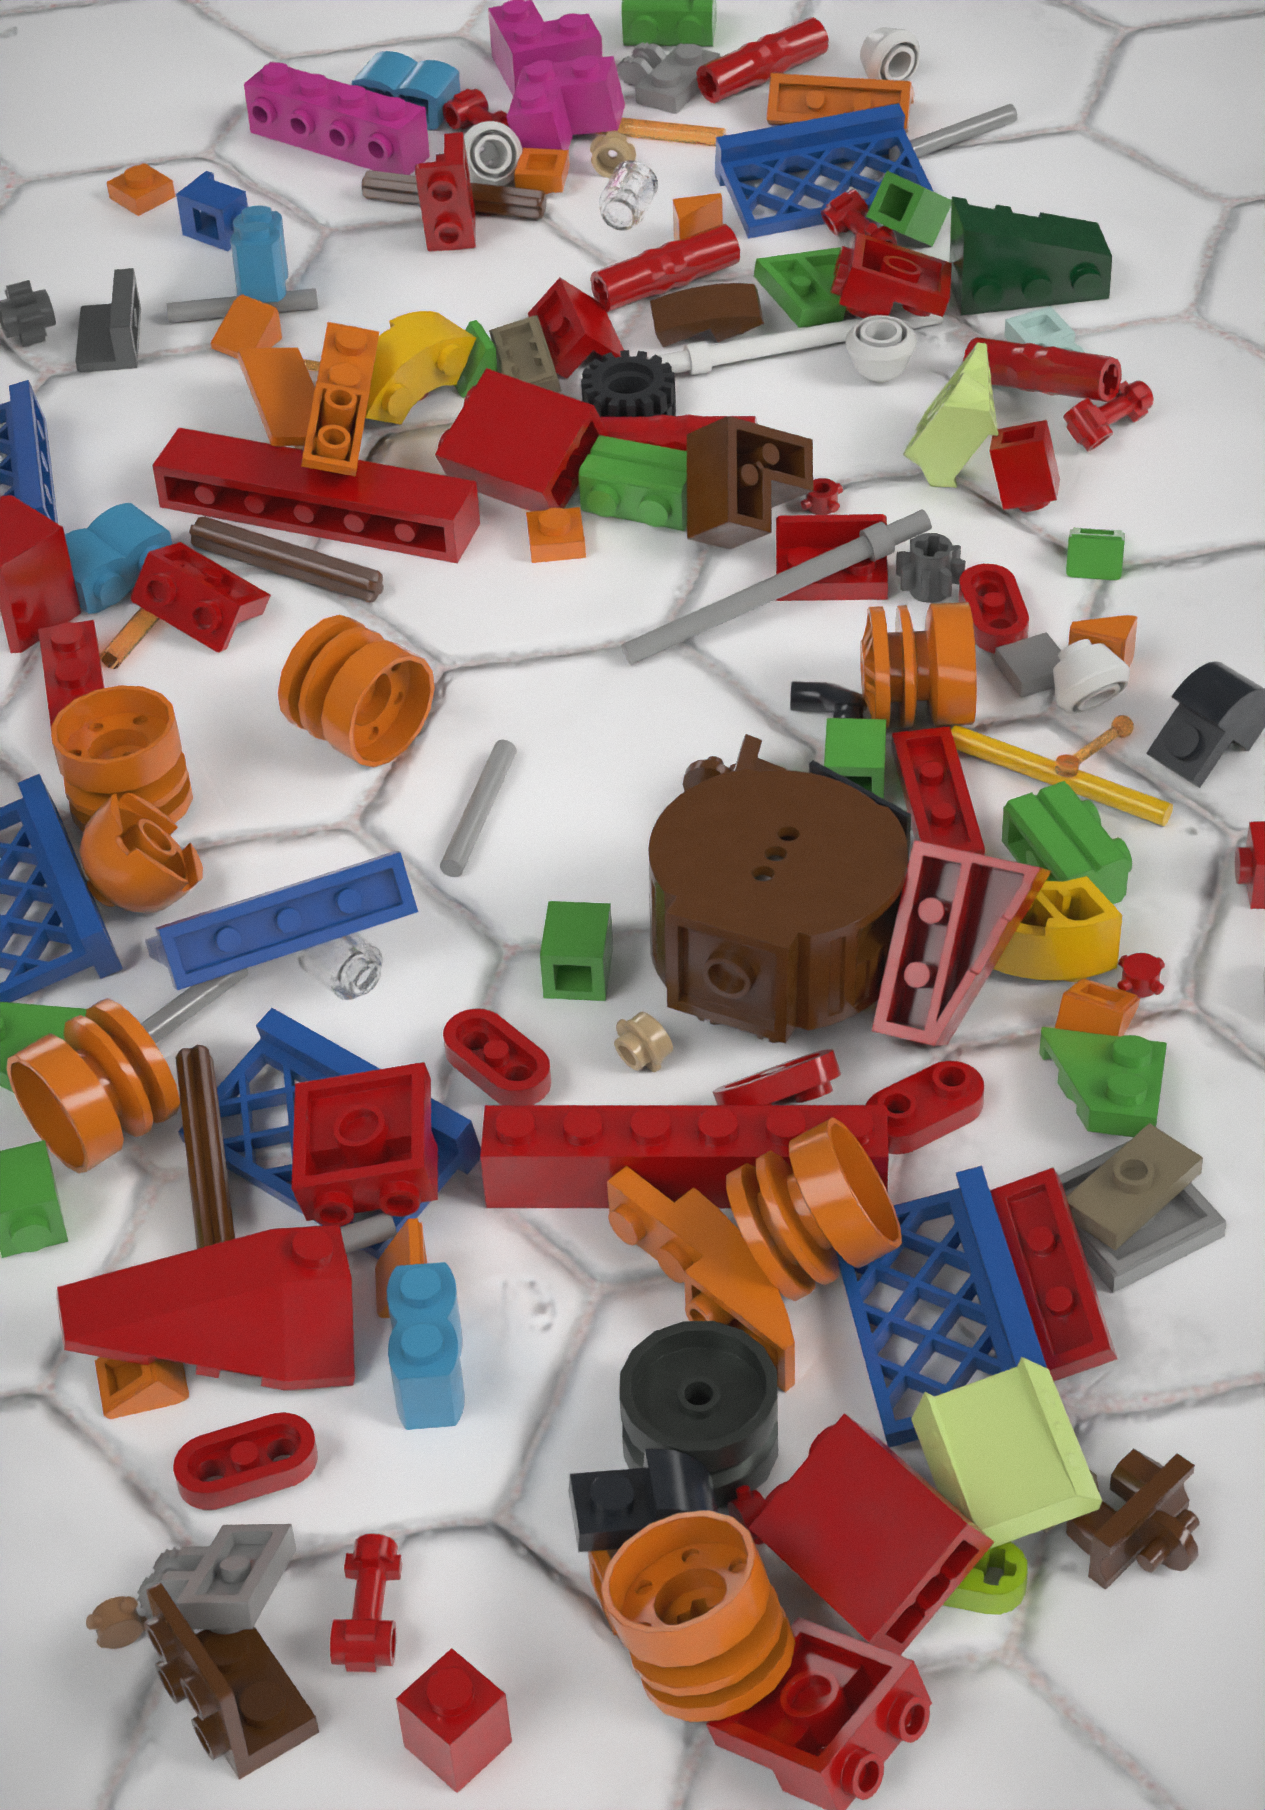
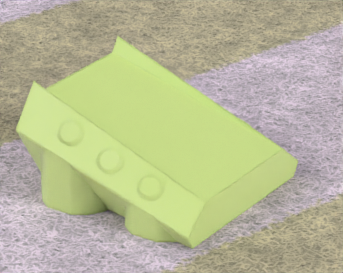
M977 343L929 405L915 429L917 432L903 453L905 457L921 467L931 487L957 488V474L988 435L999 436L986 343Z
M1021 1357L1017 1367L937 1396L924 1392L911 1420L934 1483L939 1493L994 1541L989 1549L1099 1510L1102 1499L1049 1369Z

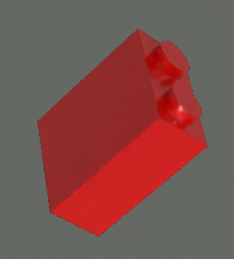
M486 368L478 383L467 392L463 408L451 428L442 434L435 456L447 476L477 481V491L481 494L530 512L543 511L549 508L564 509L579 485L581 465L587 455L591 453V448L598 436H607L608 433L594 405Z
M844 1413L834 1425L828 1426L816 1436L809 1448V1456L787 1482L776 1486L768 1494L762 1504L761 1514L749 1529L867 1642L902 1655L993 1545L994 1541L874 1433Z

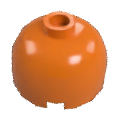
M127 792L119 800H117L116 793L111 795L96 810L85 826L79 850L84 872L89 879L87 887L99 902L108 907L116 905L126 911L146 914L164 910L184 897L203 878V865L191 842L182 850L179 844L171 837V834L178 826L168 816L150 802Z

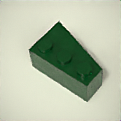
M952 196L949 262L952 263L951 290L961 316L1109 299L1113 256L1098 222L1040 212L1039 216L1036 217L1014 213L1010 206L996 204L995 208L992 209L970 205L966 198Z

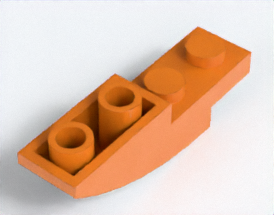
M327 322L302 457V467L356 476L380 331Z
M627 1166L607 1181L608 1219L613 1231L626 1244L631 1246L636 1244L656 1259L664 1273L677 1283L684 1282L685 1313L689 1321H716L743 1330L765 1347L777 1370V1387L785 1393L795 1385V1341L789 1316L778 1288L770 1282L756 1262L740 1230L717 1206L694 1187L676 1202H673Z

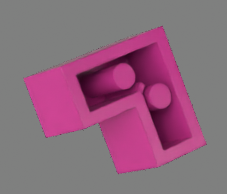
M510 0L501 6L488 8L492 58L512 96L514 95L523 66L530 65L539 60H549L554 63L575 60L584 55L603 57L601 34L588 13L582 15L577 13L565 14L559 19L544 22L532 0Z
M584 55L571 61L552 63L549 60H539L530 65L523 66L506 116L509 128L518 137L521 147L569 150L573 135L617 131L624 112L625 101L614 56L597 57L595 55Z

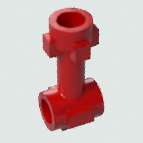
M467 88L455 94L453 99L447 101L442 108L445 121L455 130L459 128L464 130L472 125L486 121L499 122L509 127L506 117L507 113L501 110L494 114L489 112L488 101L479 89L470 90Z
M855 189L847 193L843 192L829 202L826 208L820 212L824 223L835 236L850 230L854 235L858 232L897 245L893 229L884 225L878 227L865 218L869 208L863 197Z
M1136 380L1130 384L1124 381L1120 383L1119 391L1112 401L1097 407L1089 398H1086L1063 415V419L1068 424L1066 428L1075 441L1083 445L1087 452H1089L1113 435L1114 432L1109 427L1112 423L1127 415L1134 423L1144 418L1149 413L1148 409L1153 405V393L1143 381Z
M362 1535L355 1540L353 1553H346L344 1564L345 1578L357 1580L352 1618L334 1619L330 1635L331 1664L345 1665L346 1672H376L377 1666H393L395 1662L396 1622L395 1620H382L386 1581L401 1580L403 1563L401 1555L397 1554V1543L385 1535Z

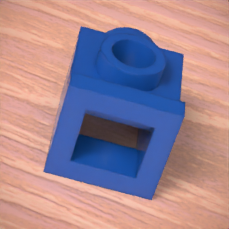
M205 171L176 193L182 235L229 251L231 250L230 237L234 233L233 220L242 213L243 209L249 207L246 191L215 181L214 173Z

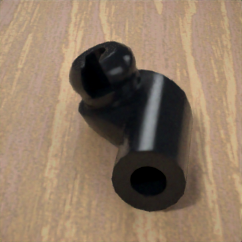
M792 681L790 710L834 712L833 718L864 719L863 712L868 708L862 694L835 683Z

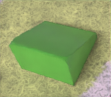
M477 320L469 321L465 329L475 336L476 340L457 385H454L459 395L463 398L466 397L469 389L478 383L486 368L498 372L496 347L481 323H478Z
M1081 527L1070 529L1066 564L1067 576L1103 580L1120 579L1123 568L1125 533H1122V530Z

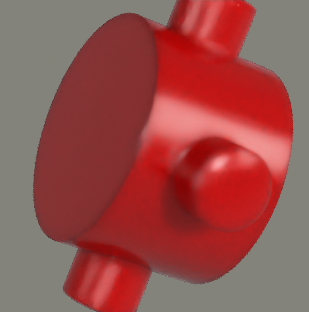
M827 478L813 479V491L806 494V498L800 502L802 509L808 510L815 515H828L837 512L840 508L838 495L843 492V487L840 483H835Z
M1134 953L1129 956L1123 955L1119 959L1118 965L1122 967V978L1117 983L1118 989L1136 994L1140 998L1149 997L1153 994L1159 995L1163 992L1164 985L1160 982L1161 970L1165 967V963L1160 957L1156 958L1148 953Z
M748 1485L740 1486L736 1489L738 1498L729 1501L727 1504L729 1516L734 1517L750 1531L756 1545H762L764 1542L749 1527L761 1514V1507L765 1499L758 1490L754 1489L751 1491Z

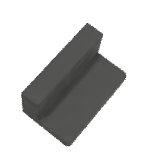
M134 268L114 269L112 301L110 304L84 305L80 308L75 359L78 372L137 368L142 309Z

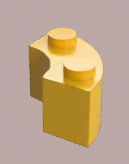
M416 311L389 320L390 328L380 334L378 338L365 418L402 425L411 408L426 393L440 386L457 385L460 375L467 364L476 337L438 312Z
M1087 876L1064 882L1046 881L993 969L1022 978L1053 981L1064 980L1068 982H1078L1083 978L1086 979L1114 970L1118 966L1123 915Z

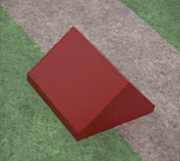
M12 495L0 497V611L10 654L22 653L39 642V628L57 626L61 623L69 622L81 614L63 527Z

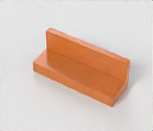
M771 73L766 120L771 125H784L899 103L905 114L904 130L908 133L911 104H914L915 93L911 81Z
M240 348L238 351V362L271 445L294 446L297 449L304 450L315 386L299 348Z

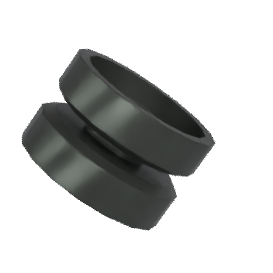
M682 1321L654 1331L631 1350L620 1372L619 1392L623 1456L629 1469L643 1468L645 1449H668L688 1454L699 1460L710 1472L718 1508L724 1507L729 1501L738 1498L736 1494L738 1487L748 1485L752 1491L768 1479L778 1458L777 1370L765 1347L743 1330L716 1321Z

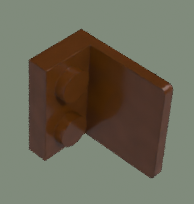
M161 1582L146 1589L153 1617L144 1622V1627L151 1644L161 1661L155 1663L156 1671L173 1702L178 1704L187 1699L197 1714L196 1717L191 1719V1724L200 1744L211 1760H215L223 1755L240 1780L320 1733L315 1714L255 1626L253 1629H243L231 1634H217L210 1629H204L195 1634Z

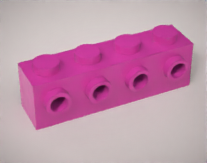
M269 62L243 83L250 133L380 172L410 175L415 171L416 164L424 163L430 157L425 107L405 102L398 97H389L368 91L361 86L348 85L328 79L321 74H311L291 68L280 62Z

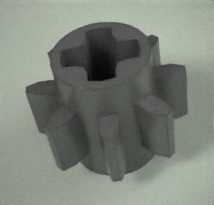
M30 280L7 285L5 290L7 299L0 300V324L5 337L10 338L19 335L22 347L46 341L47 333L45 328L56 325L54 310L46 289L32 291Z
M938 533L918 535L910 540V552L900 551L896 554V575L901 577L900 589L902 591H909L913 598L925 603L940 602L947 597H951L952 584L959 585L960 576L966 568V561L961 559V546L959 544L952 545L949 538Z

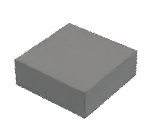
M1045 632L997 647L995 650V664L1019 696L1025 697L1055 687L1053 668L1060 662L1058 654L1061 652V649L1050 635Z

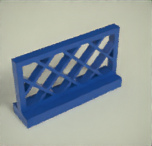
M899 103L716 137L715 176L719 186H726L748 239L825 224L820 212L826 208L829 202L843 192H847L850 187L871 194L868 198L864 199L870 209L882 180L879 183L861 176L860 173L865 167L882 173L890 171L933 191L904 130L905 114ZM898 146L900 156L895 162L880 157L889 155V149ZM856 162L849 171L835 166L842 163ZM809 170L804 179L789 174ZM820 175L840 182L834 191L814 184ZM764 179L757 188L742 183ZM774 184L794 191L788 200L768 193ZM805 195L824 204L822 207L809 209L798 205V203ZM759 204L778 213L775 216L755 219L752 212Z
M29 380L9 385L10 401L0 404V424L5 423L0 428V453L7 455L0 462V485L4 484L11 487L3 496L12 495L58 523L47 422Z
M40 773L17 783L23 798L0 807V831L19 822H22L23 825L11 844L0 842V894L16 897L6 915L0 914V968L11 970L6 980L0 983V1002L11 1003L94 966L100 979L123 969L94 896L87 887V879L62 818ZM18 862L37 865L26 883L8 880ZM34 901L53 904L42 923L23 919ZM13 933L32 937L21 956L2 952ZM49 941L68 944L72 948L71 952L49 962L38 960Z
M393 851L156 927L157 936L145 939L150 958L168 968L173 987L178 991L419 911L401 852Z
M271 1008L256 1024L260 1040L217 1087L220 1117L242 1114L243 1135L223 1139L226 1167L246 1181L303 1214L291 1189L292 1185L287 1183L292 1181V1164L264 1169L257 1165L255 1149L290 1142L293 1160L294 1080L300 1083L378 1070L380 1068L278 1010ZM266 1064L284 1073L285 1087L250 1094L249 1083ZM431 1098V1131L438 1146L439 1192L457 1170L467 1175L480 1160L481 1147L470 1119ZM287 1104L289 1125L254 1132L252 1111ZM182 1126L179 1129L178 1134L182 1142L185 1143L184 1131ZM245 1152V1157L240 1155L239 1153ZM431 1201L420 1203L419 1209L411 1215L402 1217L392 1216L397 1233L407 1219L417 1218ZM354 1213V1218H353V1220H352L350 1223L346 1224V1225H349V1224H352V1223L356 1222L355 1213ZM393 1238L361 1250L379 1259Z
M982 1166L956 1172L959 1186L957 1189L893 1205L902 1237V1244L897 1249L859 1269L848 1264L836 1251L875 1402L889 1448L919 1440L911 1420L912 1416L895 1420L893 1408L908 1388L922 1394L927 1392L932 1396H937L965 1386L977 1369L989 1375H995L1017 1367L1021 1357L1047 1368ZM948 1215L953 1216L955 1224L940 1243L916 1234L925 1221ZM960 1244L963 1252L956 1250ZM904 1248L929 1257L915 1277L890 1268ZM945 1264L970 1274L956 1295L931 1285ZM855 1272L862 1274L859 1281H857ZM878 1282L903 1291L888 1313L863 1303ZM976 1295H977L979 1304L972 1302V1300L974 1299V1297H975ZM919 1299L945 1309L930 1330L904 1320ZM961 1316L987 1327L972 1348L946 1338ZM869 1324L877 1327L873 1334ZM893 1334L919 1344L904 1366L878 1356ZM992 1348L996 1358L988 1355ZM934 1352L961 1362L946 1384L919 1374ZM884 1377L892 1380L888 1388L886 1387Z

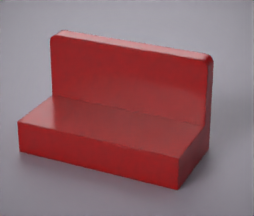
M561 277L527 313L529 317L538 316L555 371L565 379L571 376L593 350L602 356L612 353L615 358L621 357L620 351L624 350L605 307Z

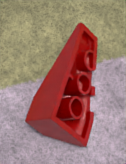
M340 1225L268 1229L57 1287L56 1300L65 1351L142 1365H149L158 1358L197 1365L196 1375L219 1378L220 1371L225 1370L262 1377L260 1386L284 1391L353 1386L352 1277Z

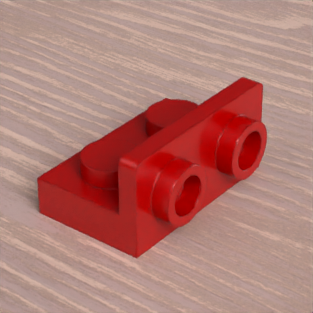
M464 132L444 134V154H436V162L418 163L415 165L417 190L426 245L429 252L476 248V213Z
M886 515L778 516L776 518V575L859 538L861 530L876 523L883 522L887 525ZM887 556L874 562L867 558L778 598L776 601L888 600Z
M178 542L147 553L130 598L134 604L215 652H221L228 648L238 623L264 613L271 595L182 542Z

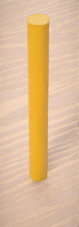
M955 725L951 729L958 751L1051 785L1065 781L1080 796L1165 826L1171 817L1172 803L959 725Z

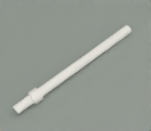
M905 309L893 311L889 314V316L904 321L911 329L941 324L944 321V316L940 317L930 314V316L922 317L909 313ZM863 318L708 346L706 341L686 344L683 351L658 356L662 357V364L668 362L672 366V372L674 373L687 371L689 375L711 372L712 366L844 342L848 332Z

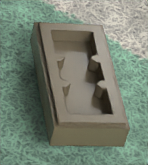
M537 315L489 330L491 340L496 347V356L502 374L557 393L562 392Z
M1149 1123L1066 1196L1074 1223L1116 1251L1202 1173L1203 1157Z

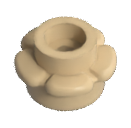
M611 131L606 136L599 135L590 145V152L592 153L591 163L595 171L606 178H618L624 175L626 171H629V165L633 164L636 160L634 145L628 143L626 136L619 132ZM614 150L617 156L612 157L608 152Z
M639 1012L628 1021L620 1019L616 1024V1031L619 1037L614 1041V1046L621 1059L636 1071H639L644 1066L652 1072L659 1071L663 1059L673 1051L672 1041L662 1025L646 1012Z

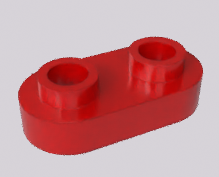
M989 563L977 564L967 568L961 574L959 580V602H968L971 607L975 644L979 648L995 654L997 647L1028 638L1029 614L1013 573L1003 566Z
M476 1008L461 1011L448 1020L443 1030L445 1055L448 1062L493 1100L501 1105H534L547 1096L551 1088V1069L547 1054L500 1015L487 1009Z
M826 1049L789 1060L730 1082L712 1092L717 1105H772L773 1102L794 1095L796 1103H802L831 1093L833 1088L830 1081L839 1077L841 1071L834 1050Z
M942 1061L876 1092L868 1099L865 1105H887L888 1153L906 1154L973 1122L983 1109L984 1080L975 1068L966 1063Z
M278 1412L197 1436L186 1442L174 1458L173 1472L178 1492L181 1498L194 1508L216 1510L295 1486L308 1478L316 1467L318 1450L315 1434L308 1421L301 1416L293 1413ZM290 1455L288 1458L273 1461L278 1456ZM213 1476L223 1477L213 1481H205L206 1479Z

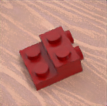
M856 232L852 247H841L833 272L835 277L830 293L840 296L839 304L846 306V309L851 314L863 319L877 315L889 316L894 302L900 303L903 309L917 316L927 317L930 314L943 317L950 299L952 263Z
M425 1062L295 1083L291 1189L306 1221L315 1220L323 1226H344L353 1220L354 1213L379 1209L388 1215L402 1217L415 1213L422 1202L438 1200V1146L431 1131V1077Z
M798 1616L791 1624V1630L795 1639L791 1665L776 1688L751 1708L721 1720L708 1721L706 1726L716 1746L772 1769L782 1791L825 1810H846L855 1798L867 1800L877 1792L884 1776V1762L901 1741L913 1743L923 1735L929 1723L932 1701L914 1660Z

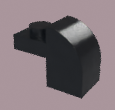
M1213 661L1202 665L1192 672L1171 696L1179 705L1146 754L1200 788L1231 741L1249 751L1264 730L1265 688L1222 662Z
M645 1449L643 1468L572 1473L569 1475L568 1493L578 1552L620 1549L625 1541L647 1525L677 1513L704 1510L719 1513L710 1472L699 1460L682 1452L668 1449Z

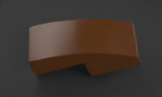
M722 283L705 285L670 293L650 301L655 334L663 348L681 340L692 338L696 334L709 329L718 343L733 336L744 334L764 324L759 294L755 284Z

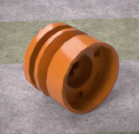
M968 602L930 604L926 614L924 631H914L907 605H898L896 608L895 632H887L883 606L868 607L866 627L863 639L860 641V674L862 696L869 709L871 719H886V729H888L890 724V703L898 702L902 728H912L917 701H927L934 727L974 724L977 701V670L974 626L971 607Z
M339 614L319 621L308 629L295 644L281 671L277 693L280 711L291 724L300 729L307 730L310 735L317 739L328 741L333 749L355 762L369 767H377L391 762L404 752L419 734L431 710L435 686L433 670L424 658L397 643L383 639L380 633L366 628L364 624L357 620Z
M113 686L94 690L74 699L58 713L51 726L52 745L60 774L64 778L65 794L69 801L72 820L82 832H84L86 824L96 810L115 793L117 794V800L126 792L137 795L153 804L174 823L187 813L193 800L191 781L187 771L185 755L182 752L174 707L162 693L143 686Z
M109 998L101 1000L86 1009L85 1017L79 1015L65 1022L63 1032L65 1041L53 1034H48L10 1056L7 1060L6 1070L11 1088L28 1121L41 1140H45L48 1149L66 1167L78 1174L88 1172L120 1151L124 1141L122 1130L134 1137L143 1136L151 1131L153 1122H165L177 1114L180 1105L176 1082L154 1040L127 1009Z
M834 1117L789 1141V1157L792 1168L780 1155L770 1150L756 1159V1168L746 1163L726 1175V1191L731 1210L749 1250L770 1282L786 1298L793 1301L809 1295L815 1289V1281L826 1286L839 1277V1262L836 1251L848 1264L859 1269L897 1249L902 1244L899 1221L883 1181L856 1137L842 1122Z
M709 1510L682 1512L647 1525L625 1541L608 1563L601 1586L606 1611L622 1644L630 1652L632 1665L636 1673L641 1677L642 1686L648 1698L665 1715L688 1722L724 1719L751 1708L776 1688L789 1669L795 1646V1639L783 1607L780 1605L775 1588L769 1582L765 1565L750 1531L734 1517Z

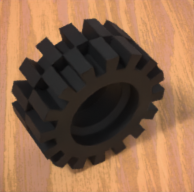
M629 350L620 351L621 357L615 358L612 353L603 355L604 363L595 359L590 362V369L585 368L582 372V401L594 405L600 417L676 415L675 374L672 372V366L668 362L662 364V357L658 355L647 359V352L638 350L636 356H630Z

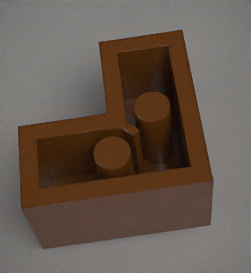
M726 416L687 434V539L733 549L772 533L773 507L813 491V439Z

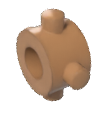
M131 1596L110 1598L100 1603L93 1610L92 1614L87 1616L86 1626L88 1629L96 1630L98 1636L96 1642L99 1647L118 1649L128 1646L136 1641L143 1631H146L144 1622L148 1619L146 1616H139L136 1609L138 1602L135 1598Z

